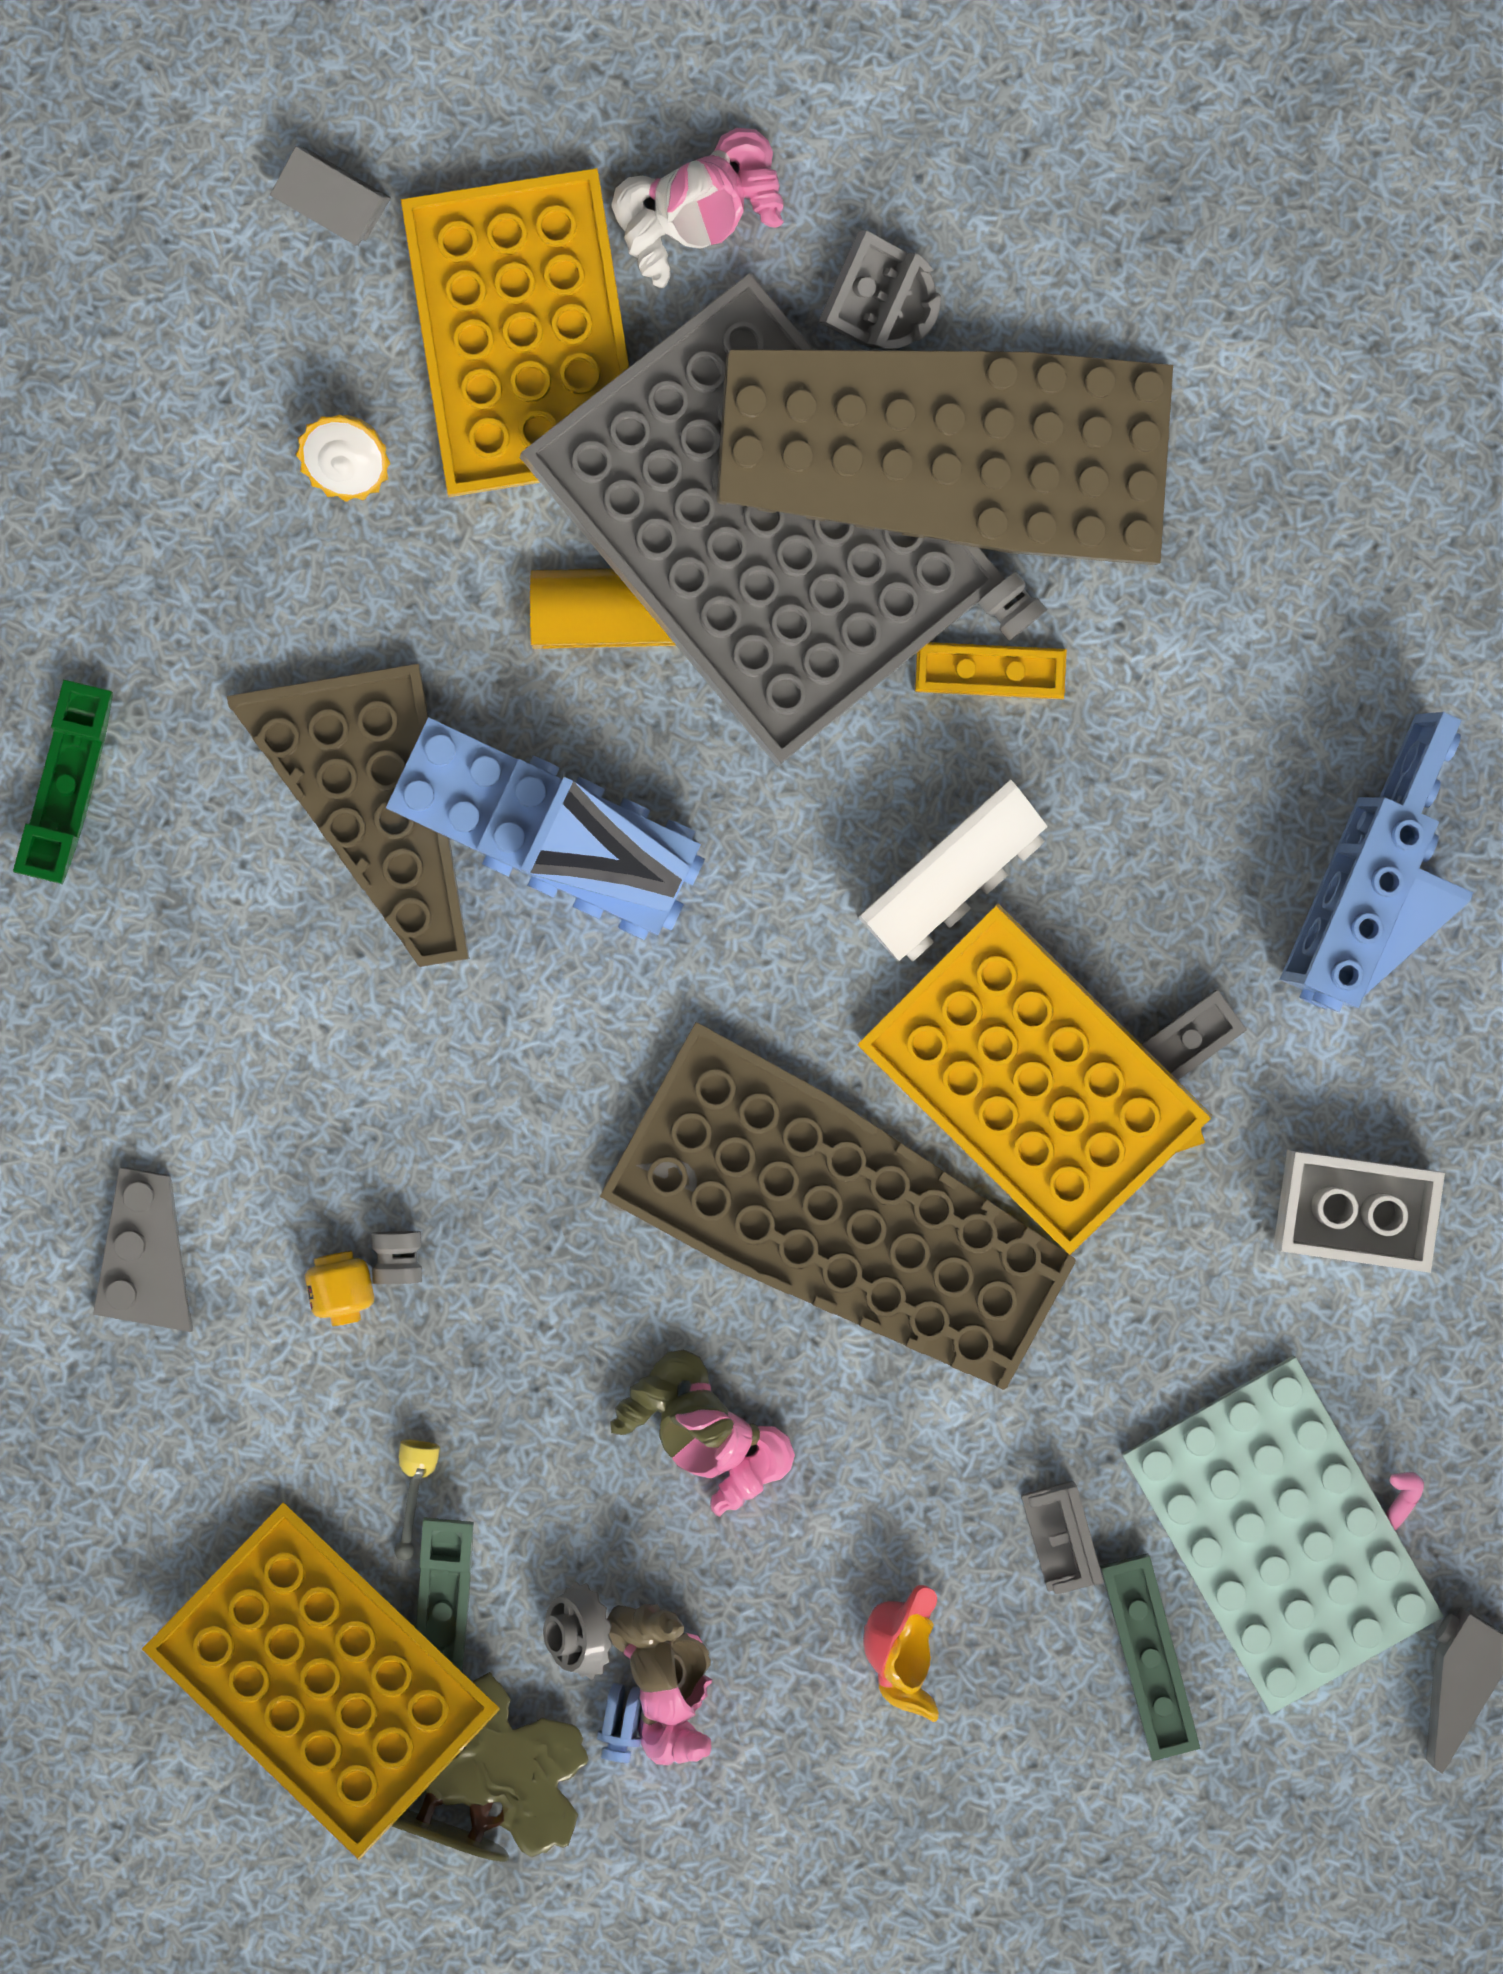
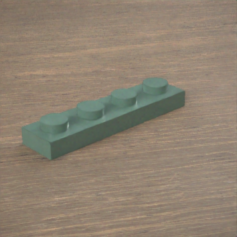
M1146 1553L1101 1565L1104 1583L1151 1760L1156 1761L1201 1749L1150 1555Z

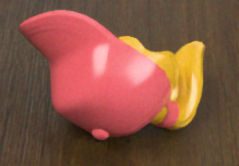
M918 1585L913 1589L906 1602L887 1601L873 1609L864 1627L863 1646L869 1663L878 1673V1687L886 1701L899 1709L918 1714L932 1722H936L939 1717L937 1705L934 1699L921 1686L930 1667L929 1635L934 1625L929 1618L937 1604V1595L930 1587Z

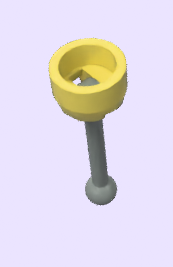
M412 1439L400 1442L399 1465L402 1472L410 1477L401 1542L395 1546L394 1550L396 1557L403 1561L409 1560L414 1555L411 1537L420 1479L430 1475L438 1463L440 1446L435 1443Z

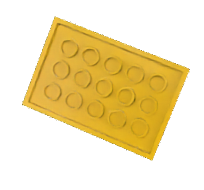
M598 168L401 199L448 497L540 483L519 458L521 452L629 368Z
M999 903L857 1044L1069 1255L1212 1118V1114Z
M284 1502L142 1648L166 1674L358 1860L367 1853L500 1710L488 1696Z

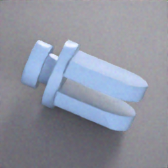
M613 1683L608 1694L603 1729L598 1731L597 1740L608 1743V1747H602V1759L630 1763L631 1752L627 1750V1747H640L641 1738L638 1737V1726L642 1712L639 1697L640 1688L633 1686L630 1690L622 1730L618 1732L625 1686Z

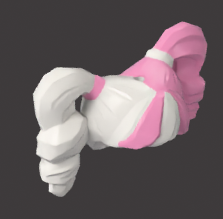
M735 128L720 137L714 152L710 156L688 162L663 178L654 179L643 175L628 177L615 188L611 207L617 222L625 231L624 239L627 243L628 253L638 258L637 266L641 274L645 277H651L654 286L664 288L670 279L671 268L667 261L668 253L661 240V236L665 234L684 246L699 249L722 243L734 232L742 216L744 198L750 199L753 211L760 215L761 222L765 225L777 228L784 223L780 215L783 210V199L778 192L780 185L777 172L771 169L773 151L767 138L756 129ZM731 162L739 165L738 173L730 165ZM651 197L655 200V211L645 207L643 202L646 198Z

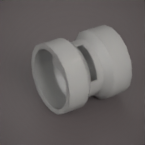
M1016 571L978 602L986 614L994 615L998 619L1000 631L1008 641L1016 637L1047 611V608L1038 598L1030 597L1025 591V581ZM1016 598L1017 602L1008 610H1005L1004 607Z
M420 1231L371 1233L372 1249L377 1253V1264L372 1268L373 1284H411L422 1282V1266L417 1262V1251L421 1247Z

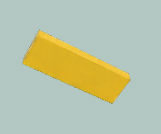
M929 642L917 652L915 692L1063 700L1065 695L1067 649Z

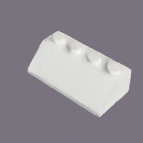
M1010 779L859 915L858 918L897 961H900L907 955L913 962L934 943L929 934L938 925L944 922L948 928L952 927L971 909L965 902L979 888L987 895L1008 876L1002 867L1016 855L1022 861L1026 860L1045 842L1039 834L1048 826L1016 784Z

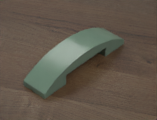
M424 1517L419 1563L420 1582L416 1629L463 1673L474 1522Z

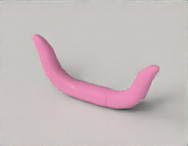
M1414 1472L1392 1474L1389 1479L1396 1489L1401 1490L1385 1513L1395 1531L1406 1520L1423 1494L1424 1481Z

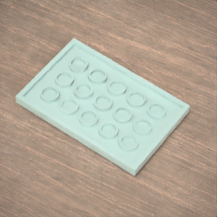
M1294 1355L1122 1453L1271 1715L1444 1617Z

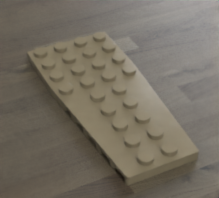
M730 350L726 355L717 502L724 505L730 503L753 507L759 511L771 513L777 511L806 516V519L818 521L829 520L853 524L854 527L871 530L876 528L900 532L902 535L918 538L929 537L947 540L953 544L1006 553L1158 565L1161 563L1173 365L1037 352Z
M695 1022L600 1195L601 1198L730 1269L811 1303L813 1306L840 1316L867 1330L903 1344L914 1351L930 1356L959 1371L995 1385L1002 1390L1008 1387L1076 1262L1074 1257L827 1093ZM681 1161L687 1163L695 1172L697 1187L694 1191L684 1188L686 1185H689L690 1180L687 1170ZM671 1162L680 1168L682 1175L679 1174L678 1168L675 1167L668 1169L667 1178L658 1176L653 1172L659 1164ZM653 1163L650 1166L649 1171L637 1166L641 1164Z

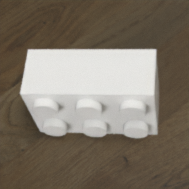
M1287 1149L1273 1248L1281 1252L1431 1273L1445 1173L1429 1169Z

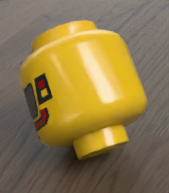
M352 1251L314 1258L315 1266L309 1268L305 1273V1283L312 1313L319 1318L330 1317L332 1326L361 1321L360 1311L369 1308L374 1302V1293L366 1261L361 1258H354Z

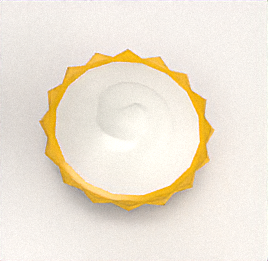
M340 414L331 417L321 416L317 422L306 424L305 432L297 438L300 446L295 455L301 461L300 472L309 477L312 487L322 489L327 497L338 496L345 502L353 498L365 500L370 493H379L381 483L388 480L387 468L390 465V461L386 455V445L382 442L376 430L361 418Z

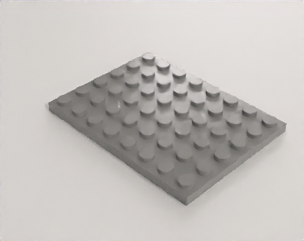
M749 273L523 450L519 458L778 767L965 614L1005 578L980 548L953 544L947 540L929 537L918 538L902 535L900 532L876 528L871 530L854 527L853 524L829 520L818 521L806 519V516L777 511L771 513L759 511L753 507L730 503L724 505L717 502L726 355L730 350H814Z

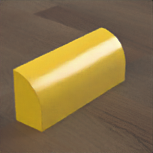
M612 568L531 570L530 635L533 649L676 646Z

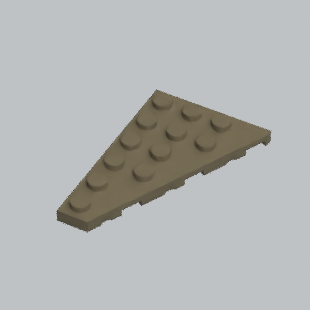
M413 664L227 696L229 708L235 713L259 749L273 765L278 775L309 814L327 842L330 843L339 855V858L357 883L369 896L387 924L399 937L417 965L424 967L470 959L450 839L386 809L429 717L420 665Z

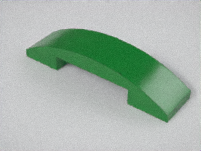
M63 679L51 724L54 732L30 823H25L13 868L14 873L63 885L88 811L106 737L113 698L112 691Z

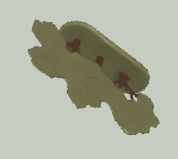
M491 1672L474 1680L473 1683L500 1710L425 1789L426 1796L419 1813L406 1810L392 1827L483 1859L500 1862L509 1860V1855L505 1848L483 1837L485 1831L497 1826H502L510 1831L520 1850L530 1857L547 1853L554 1845L562 1848L567 1847L575 1829L578 1813L557 1786L560 1781H566L574 1777L578 1770L588 1763L587 1751L581 1745L583 1741L581 1732L573 1724L540 1718L533 1724L525 1725L515 1730L512 1729L508 1722V1707L511 1699L501 1683L496 1681ZM500 1802L502 1805L501 1813L497 1817L488 1816L493 1803ZM461 1803L469 1806L472 1829L469 1832L432 1819L435 1807L442 1804L449 1806Z

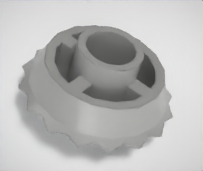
M575 1582L570 1588L566 1587L564 1594L551 1602L543 1627V1637L548 1651L563 1670L575 1672L582 1678L586 1676L593 1680L596 1675L604 1673V1665L610 1662L608 1651L613 1645L609 1636L612 1625L606 1618L607 1607L599 1602L598 1592L590 1591L587 1583L579 1585Z

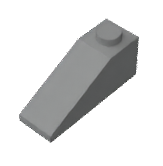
M1462 1607L1456 1616L1450 1613L1445 1617L1435 1636L1440 1642L1435 1649L1426 1760L1434 1769L1442 1774L1503 1676V1632Z

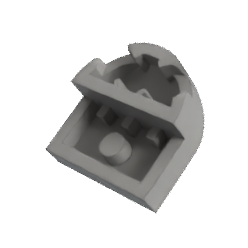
M867 230L858 231L818 322L861 345L871 348L898 349L914 341H920L934 326L940 310L941 295L936 293L935 284L930 274L933 269L919 254L907 253Z

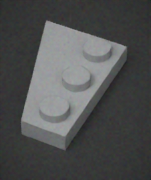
M126 1167L119 1168L93 1315L187 1332L193 1331L170 1175Z

